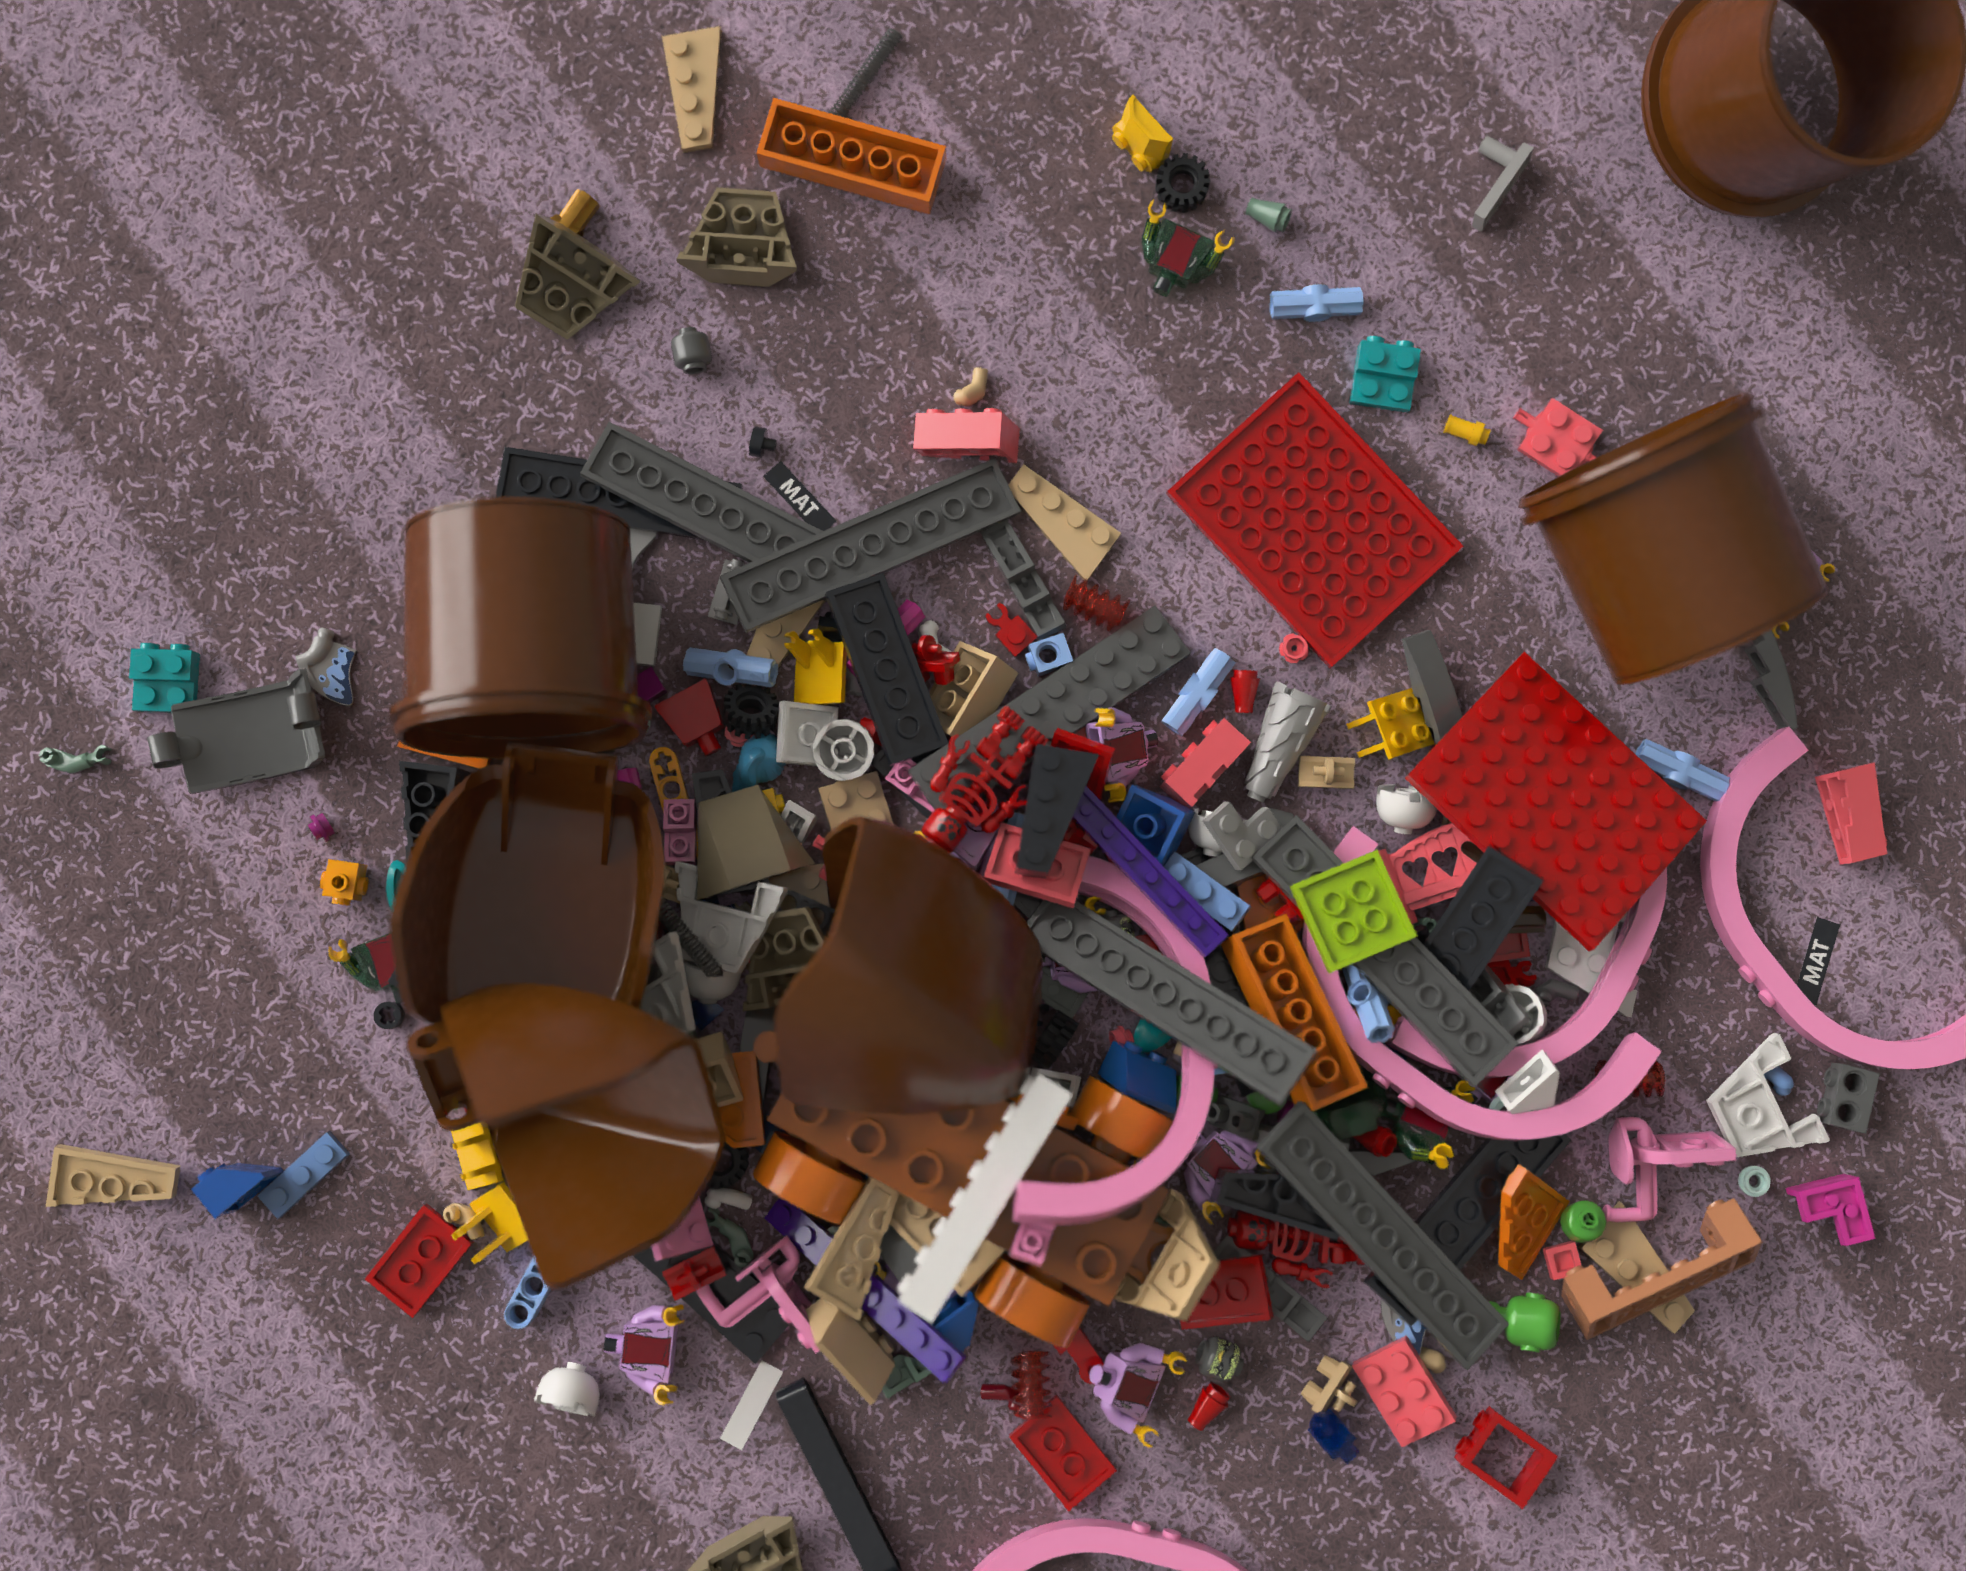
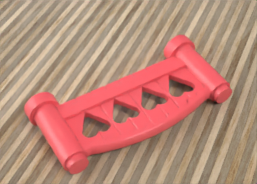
M1452 822L1424 833L1398 849L1395 853L1388 854L1386 849L1378 851L1411 924L1418 922L1414 910L1455 897L1477 864L1461 850L1464 842L1472 841ZM1449 847L1457 850L1458 856L1452 877L1432 862L1431 857L1433 853L1437 851L1444 853L1445 849ZM1419 857H1423L1428 861L1423 887L1403 872L1402 865L1405 862L1411 861L1414 863Z

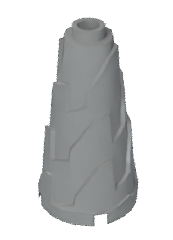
M1277 681L1272 688V696L1262 722L1254 758L1244 782L1247 784L1245 788L1249 790L1247 796L1264 803L1266 798L1271 799L1272 796L1275 797L1286 775L1291 771L1301 753L1309 745L1321 722L1329 714L1332 707L1313 696L1295 688L1290 689L1287 685Z

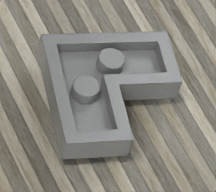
M1223 802L1203 820V823L1235 870L1244 869L1253 861L1252 856L1282 829L1268 807L1260 808L1244 823L1231 802Z

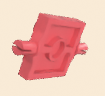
M1554 398L1550 399L1544 410L1536 417L1527 413L1521 407L1514 415L1513 419L1528 427L1525 438L1517 450L1555 475L1561 476L1597 458L1591 453L1594 443L1603 430Z

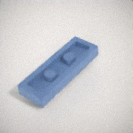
M1177 852L1173 853L1164 866L1210 916L1232 932H1234L1251 908L1250 905Z
M330 1131L326 1132L257 1197L279 1219L347 1158L350 1153Z

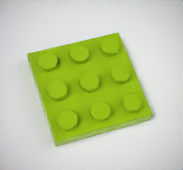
M1378 850L1290 886L1328 974L1417 937Z

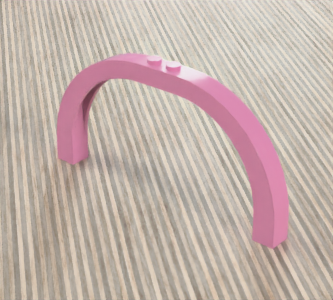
M1790 727L1777 730L1744 757L1728 775L1730 777L1729 787L1720 801H1713L1707 822L1705 823L1701 843L1700 872L1706 906L1722 943L1740 966L1738 969L1740 975L1748 983L1753 982L1760 991L1758 993L1760 1000L1767 1007H1773L1784 1021L1802 1037L1838 1057L1860 1064L1895 1069L1932 1068L1965 1059L1966 1014L1937 1032L1909 1040L1885 1041L1855 1033L1827 1017L1812 1004L1754 931L1742 905L1737 883L1736 858L1742 827L1750 808L1764 788L1783 770L1809 751Z
M1353 826L1340 841L1333 853L1343 863H1346L1374 851L1378 843ZM1304 920L1302 948L1355 1060L1373 1074L1371 1079L1384 1089L1390 1087L1399 1094L1397 1098L1403 1104L1412 1109L1416 1106L1435 1120L1456 1130L1489 1139L1519 1141L1546 1138L1579 1129L1601 1118L1618 1106L1636 1088L1662 1052L1634 1032L1624 1037L1608 1062L1589 1084L1572 1097L1554 1105V1107L1511 1114L1510 1112L1487 1109L1468 1103L1438 1086L1383 1043H1372L1367 1039L1361 1021L1345 995L1338 970L1328 974Z
M1089 856L1078 894L1087 897H1101L1102 899L1098 901L1119 910L1138 924L1156 943L1164 956L1211 984L1203 956L1116 865L1100 858ZM1182 1044L1181 1095L1174 1121L1163 1142L1139 1164L1123 1173L1096 1182L1052 1184L1019 1181L1014 1189L1013 1222L1042 1225L1087 1223L1115 1215L1147 1198L1176 1171L1194 1146L1209 1111L1213 1092L1214 1070L1218 1066Z
M1667 867L1627 912L1619 935L1597 981L1580 1008L1553 1032L1536 1040L1534 1043L1515 1047L1485 1078L1513 1076L1541 1050L1548 1055L1553 1064H1556L1579 1051L1606 1027L1618 1011L1627 993L1631 992L1637 985L1639 976L1636 974L1640 965H1644L1651 955L1652 949L1649 947L1660 923L1665 904ZM1403 1016L1398 1017L1394 1025L1393 1037L1387 1040L1385 1045L1426 1066L1459 1075Z
M1092 1518L1061 1520L1025 1531L992 1551L972 1570L1026 1571L1041 1562L1073 1553L1096 1552L1119 1555L1179 1571H1248L1224 1553L1203 1543L1181 1537V1533L1176 1530L1164 1528L1163 1532L1152 1530L1149 1524L1141 1521H1133L1132 1524Z

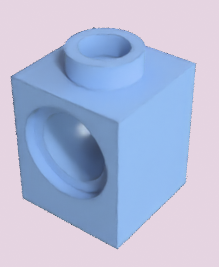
M1064 633L1029 644V653L1025 654L1030 671L1036 670L1038 677L1057 671L1069 662H1073ZM1044 649H1051L1055 652L1056 659L1051 663H1045L1040 659L1039 653Z

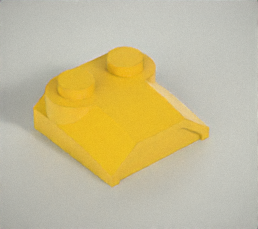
M1132 95L1127 101L1122 119L1112 127L1114 133L1112 139L1120 149L1123 150L1125 148L1132 155L1131 159L1140 171L1152 172L1155 168L1159 169L1164 164V161L1169 158L1173 138L1136 97Z

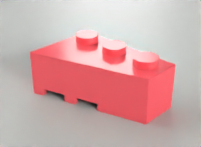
M963 408L956 409L955 413H945V411L940 409H928L927 413H916L913 449L922 456L961 459V456H980V461H989L990 456H1005L1008 459V463H1017L1020 428L1002 413L1000 409L986 408L984 412L975 413L970 409Z
M1225 718L1219 723L1213 720L1202 732L1205 736L1204 740L1199 745L1192 742L1181 754L1185 760L1178 767L1172 764L1161 776L1164 783L1160 788L1173 800L1188 808L1193 807L1206 790L1215 783L1219 776L1251 743Z
M1875 762L1816 776V783L1840 865L1886 855L1887 839L1884 833Z

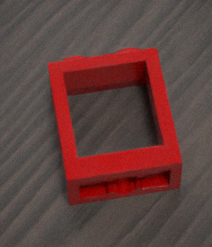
M1488 1406L1486 1411L1481 1410L1476 1415L1473 1421L1474 1428L1469 1436L1462 1437L1456 1445V1455L1454 1458L1470 1472L1524 1509L1558 1456ZM1498 1423L1535 1449L1510 1488L1472 1462Z

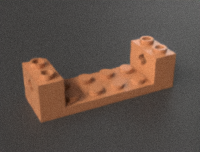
M1733 1198L1724 1202L1723 1199H1720L1707 1206L1700 1232L1709 1247L1699 1253V1258L1690 1262L1688 1259L1680 1260L1671 1266V1271L1663 1275L1656 1272L1642 1280L1643 1284L1633 1289L1630 1285L1619 1289L1614 1293V1298L1611 1297L1593 1264L1585 1268L1579 1265L1570 1269L1566 1273V1277H1564L1561 1296L1586 1340L1755 1262L1762 1241L1736 1200Z

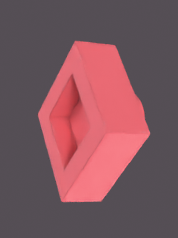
M1574 1241L1542 1248L1550 1279L1552 1280L1566 1277V1273L1570 1269L1581 1265Z

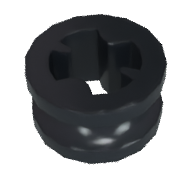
M383 1002L375 1008L373 1018L380 1028L394 1029L402 1024L405 1012L403 1007L396 1002ZM392 1007L394 1009L392 1015L396 1019L394 1022L387 1021L385 1023L384 1019L386 1016L382 1012L384 1009L391 1010Z

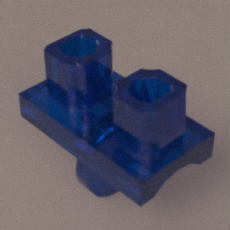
M1330 1408L1327 1411H1320L1313 1415L1308 1431L1333 1460L1340 1457L1346 1464H1349L1360 1452L1353 1444L1357 1438Z

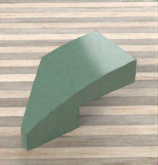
M897 1354L893 1356L895 1366L882 1392L885 1398L888 1399L913 1382L917 1383L932 1372L918 1359Z

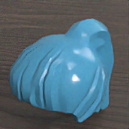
M761 733V738L755 739L753 735L744 743L740 751L739 763L733 772L732 792L752 787L759 783L773 781L782 774L786 763L776 762L777 737L774 734L770 733L764 736Z

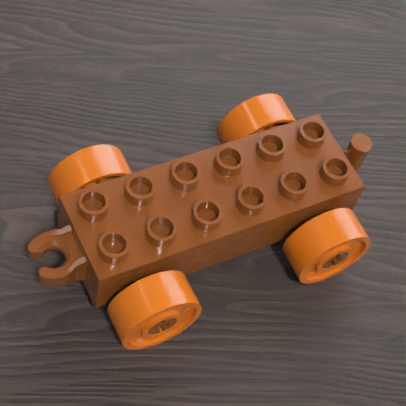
M776 1031L763 1032L755 1039L753 1045L754 1053L760 1061L765 1063L774 1061L779 1067ZM1089 1075L1070 1114L1079 1118L1078 1125L1095 1134L1093 1140L1089 1143L1054 1124L1020 1181L1082 1184L1113 1177L1133 1167L1128 1164L1132 1155L1141 1160L1148 1157L1163 1142L1174 1120ZM781 1092L767 1120L804 1141L775 1131L752 1176L764 1187L793 1205L819 1218L841 1225L867 1180L856 1170L848 1166L850 1165L948 1218L954 1207L949 1205L959 1188L963 1190L967 1188L972 1180L967 1177L970 1169L977 1159L983 1162L989 1152L984 1148L994 1131L999 1134L1006 1125L1002 1118L1011 1103L1015 1105V1102L1006 1099L999 1103L949 1112L905 1115L878 1114L799 1105L786 1099ZM1163 1183L1162 1186L1144 1200L1110 1217L1087 1223L1055 1225L1041 1267L1004 1253L983 1276L974 1293L975 1298L988 1309L1022 1330L1056 1346L1068 1348L1091 1303L1065 1283L1107 1306H1110L1126 1273L1137 1277L1143 1285L1153 1268L1150 1259L1152 1252L1156 1247L1166 1245L1175 1231V1228L1170 1224L1160 1223L1155 1220L1170 1190ZM1014 1191L984 1238L1008 1252H1011L1020 1223L1013 1222Z

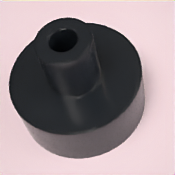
M754 426L750 438L749 456L762 458L765 450L775 452L777 440L767 438V428Z

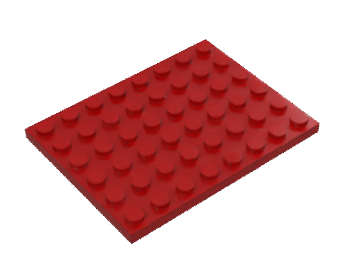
M1299 372L1166 492L1170 499L1287 624L1306 640L1308 646L1330 669L1463 547L1454 535Z
M1523 652L1405 777L1416 790L1483 853L1490 844L1544 878L1532 899L1589 952L1593 951L1707 822L1700 813L1526 652Z

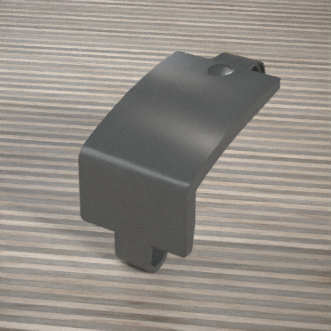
M306 668L295 671L287 681L173 704L171 706V714L175 732H163L147 737L153 768L160 769L183 765L189 794L242 785L317 767L325 758L319 729L321 719L315 693L311 692Z

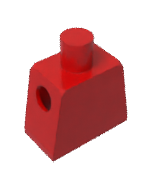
M706 678L655 705L656 710L687 748L698 743L705 757L721 749L714 734L724 729L725 726L711 684Z

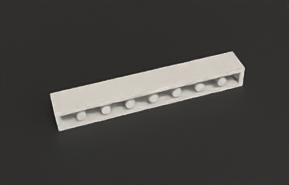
M1039 1072L1035 1078L1029 1075L1019 1090L1023 1094L1022 1099L1017 1106L1011 1103L1002 1118L1006 1125L1000 1134L995 1131L993 1132L984 1147L989 1151L983 1162L978 1159L975 1161L967 1175L972 1180L965 1190L961 1188L957 1190L949 1204L954 1207L948 1218L944 1216L940 1218L932 1231L936 1235L930 1247L924 1244L914 1260L919 1264L913 1275L906 1273L897 1288L901 1292L898 1302L931 1323L1072 1096V1093Z

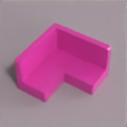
M1841 1174L1785 1188L1788 1195L1796 1197L1803 1222H1811L1833 1216L1840 1245L1848 1246L1875 1239L1859 1177Z

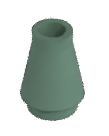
M1252 197L1245 214L1251 216L1273 232L1277 230L1284 232L1290 221L1292 209L1288 208L1285 203L1259 200Z

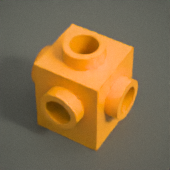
M328 859L327 870L322 873L320 879V888L323 889L322 896L332 897L331 903L350 906L351 900L361 901L362 895L367 893L369 879L366 877L368 865Z

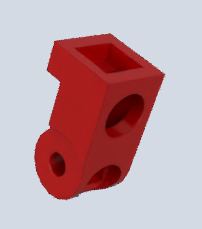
M1079 1327L1068 1348L1052 1345L1059 1355L1068 1351L1077 1364L1081 1379L1085 1383L1092 1384L1090 1381L1091 1369L1095 1365L1103 1366L1104 1362Z

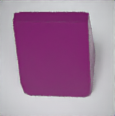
M652 667L637 675L638 697L644 699L649 704L668 692Z

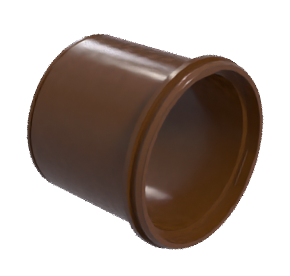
M1682 0L1660 27L1652 42L1643 71L1641 86L1642 117L1649 144L1658 163L1671 181L1697 203L1725 215L1742 218H1765L1787 213L1807 204L1827 189L1830 184L1911 155L1927 144L1941 130L1950 117L1962 90L1966 73V27L1958 0H1782L1804 16L1817 31L1826 46L1835 70L1839 96L1836 129L1828 148L1812 139L1794 120L1780 95L1775 81L1771 59V33L1779 0Z
M1749 391L1719 401L1632 440L1545 483L1518 499V508L1523 509L1525 513L1520 517L1523 526L1537 523L1615 684L1623 685L1648 680L1720 654L1791 620L1817 604L1829 593V588L1826 585L1755 422L1756 419L1766 413L1763 404L1755 405L1753 401L1755 395Z
M521 497L485 498L454 502L430 508L413 516L405 525L403 699L395 703L390 709V722L394 725L393 731L398 741L410 748L429 753L481 759H504L509 741L592 753L612 751L641 741L649 729L648 722L652 718V708L647 701L638 697L631 531L628 523L614 513L586 504L554 499Z

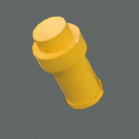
M1450 414L1443 433L1468 440V444L1477 446L1478 443L1486 444L1491 430L1484 428L1485 423L1479 421L1472 423Z

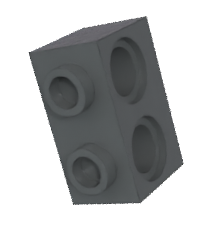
M1831 1063V1067L1826 1070L1824 1075V1085H1826L1824 1098L1820 1099L1817 1106V1114L1821 1122L1830 1126L1866 1134L1880 1073L1846 1064ZM1850 1074L1853 1079V1085L1848 1090L1845 1086V1079ZM1841 1105H1844L1846 1115L1841 1120L1838 1116V1109Z

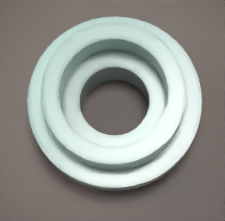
M1751 1165L1745 1167L1740 1172L1738 1184L1746 1195L1759 1197L1769 1190L1771 1180L1765 1169ZM1755 1175L1758 1183L1752 1187L1749 1184V1179Z

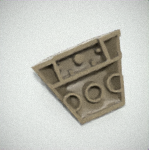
M717 187L701 215L702 219L695 231L691 232L687 246L683 252L680 251L676 258L677 263L710 283L770 287L797 271L777 193L774 191Z
M536 213L515 308L568 340L596 318L598 313L611 303L616 302L622 294L632 286L635 287L641 280L611 255L563 224Z
M758 785L698 803L697 901L815 864Z
M809 907L778 911L774 915L750 958L749 974L745 978V983L748 984L747 998L743 1002L742 1011L770 1008L774 1005H779L794 979L813 960L826 942L822 930Z
M762 1516L708 1546L688 1571H803L793 1517Z

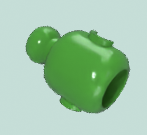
M1528 1292L1526 1296L1517 1295L1509 1300L1507 1307H1502L1494 1301H1488L1509 1323L1504 1330L1506 1339L1512 1345L1519 1346L1520 1350L1523 1351L1527 1350L1537 1353L1540 1350L1553 1349L1557 1345L1560 1331V1308L1554 1301L1545 1299V1295Z

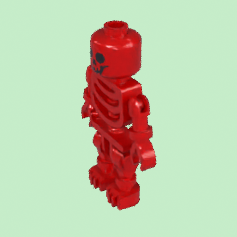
M1003 707L997 715L1000 723H995L991 728L993 732L987 738L984 737L975 748L976 752L985 760H982L975 753H970L966 757V759L982 771L978 774V777L969 773H956L949 778L952 770L956 771L958 767L956 762L970 746V740L964 742L962 749L956 750L955 740L959 737L956 734L951 737L948 743L947 755L939 761L941 766L937 774H934L930 781L931 790L941 792L939 801L946 808H936L923 824L921 832L927 840L950 853L957 848L966 836L968 829L965 823L972 827H977L981 824V828L985 833H993L1006 818L1011 819L1015 815L1014 811L1026 805L1027 798L1024 801L1017 800L1019 798V791L1025 788V785H1020L1011 792V796L1006 802L1002 801L998 804L999 809L995 811L997 799L993 790L987 785L993 779L1005 790L1010 789L1013 784L1002 776L1001 773L1009 779L1015 780L1024 768L1022 766L1026 758L1030 759L1034 753L1032 751L1036 748V745H1046L1049 741L1033 726H1028L1020 736L1024 742L1016 746L1017 751L1012 756L1008 754L1002 757L999 754L1002 749L999 747L1002 739L1006 740L1010 735L1008 731L1016 732L1025 721L1009 707ZM994 760L999 762L996 769L990 766ZM960 779H967L972 784L970 787L956 784V782ZM957 790L964 793V795L959 797L951 794V792ZM981 791H983L986 795L988 801L987 806L983 799L980 797V794L982 793ZM972 804H976L979 810V814L972 806Z
M1237 1210L1235 1217L1228 1220L1227 1233L1229 1237H1233L1237 1248L1260 1251L1264 1250L1267 1244H1269V1253L1277 1257L1272 1261V1269L1281 1275L1295 1276L1296 1280L1301 1282L1306 1279L1321 1288L1330 1287L1327 1283H1320L1319 1278L1315 1277V1275L1320 1276L1322 1273H1327L1330 1276L1333 1275L1328 1269L1322 1267L1315 1269L1308 1267L1307 1263L1300 1262L1295 1264L1290 1262V1260L1296 1262L1304 1260L1309 1254L1313 1242L1319 1243L1317 1261L1320 1263L1328 1264L1330 1247L1329 1258H1331V1263L1347 1264V1262H1356L1357 1265L1365 1264L1339 1236L1337 1241H1330L1329 1237L1293 1226L1288 1227L1286 1224L1241 1210ZM1288 1239L1290 1240L1287 1248L1284 1250ZM1300 1240H1301V1241L1304 1240L1301 1249H1300L1298 1252L1295 1253V1251H1296V1249H1297V1247H1298L1299 1241H1300Z

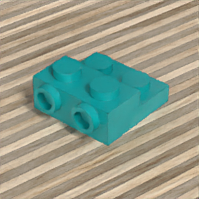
M1368 336L1367 340H1361L1357 348L1349 404L1409 413L1414 382L1418 375L1421 349L1414 348V343L1406 340L1397 341L1396 345L1384 343L1385 339L1380 336Z
M140 643V649L131 648L129 679L134 680L132 711L171 713V706L173 704L197 700L200 653L190 650V645L171 644L170 650L160 649V645L154 643Z

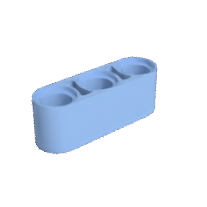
M534 1257L504 1312L506 1323L515 1329L526 1327L537 1317L551 1291L544 1284L542 1292L534 1291L531 1288L530 1280L532 1277L541 1279ZM516 1305H522L527 1309V1319L523 1320L516 1316Z

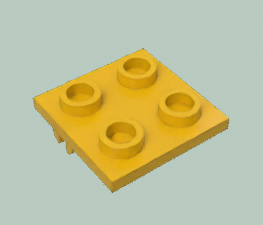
M819 629L809 630L808 634L813 635L815 640H810L808 643L801 640L795 631L786 632L784 636L790 638L791 643H784V646L796 658L794 702L816 705L845 703L847 652L843 642H832L825 638Z
M1412 688L1367 702L1371 714L1346 724L1349 730L1376 720L1384 742L1357 752L1358 758L1384 749L1389 760L1435 744L1430 730L1425 724L1424 714L1419 701L1413 695Z
M479 1122L458 1131H451L454 1140L452 1147L453 1150L456 1149L463 1172L461 1178L462 1181L465 1180L468 1190L503 1181L502 1166L496 1156L488 1125Z
M504 1182L473 1200L469 1205L476 1215L451 1235L454 1240L460 1238L482 1219L494 1231L497 1237L471 1258L474 1265L483 1260L500 1245L506 1252H509L528 1241L511 1191Z

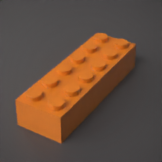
M774 97L756 152L759 165L762 168L929 215L931 214L947 160L946 146Z
M1287 914L1236 933L1221 944L1250 1009L1317 1050L1316 1056L1290 1093L1295 1105L1299 1101L1303 1102L1314 1112L1368 1087Z

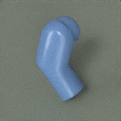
M1778 1066L1764 1073L1765 1079L1774 1084L1773 1088L1778 1095L1786 1096L1791 1093V1088L1794 1087L1793 1079L1781 1067Z

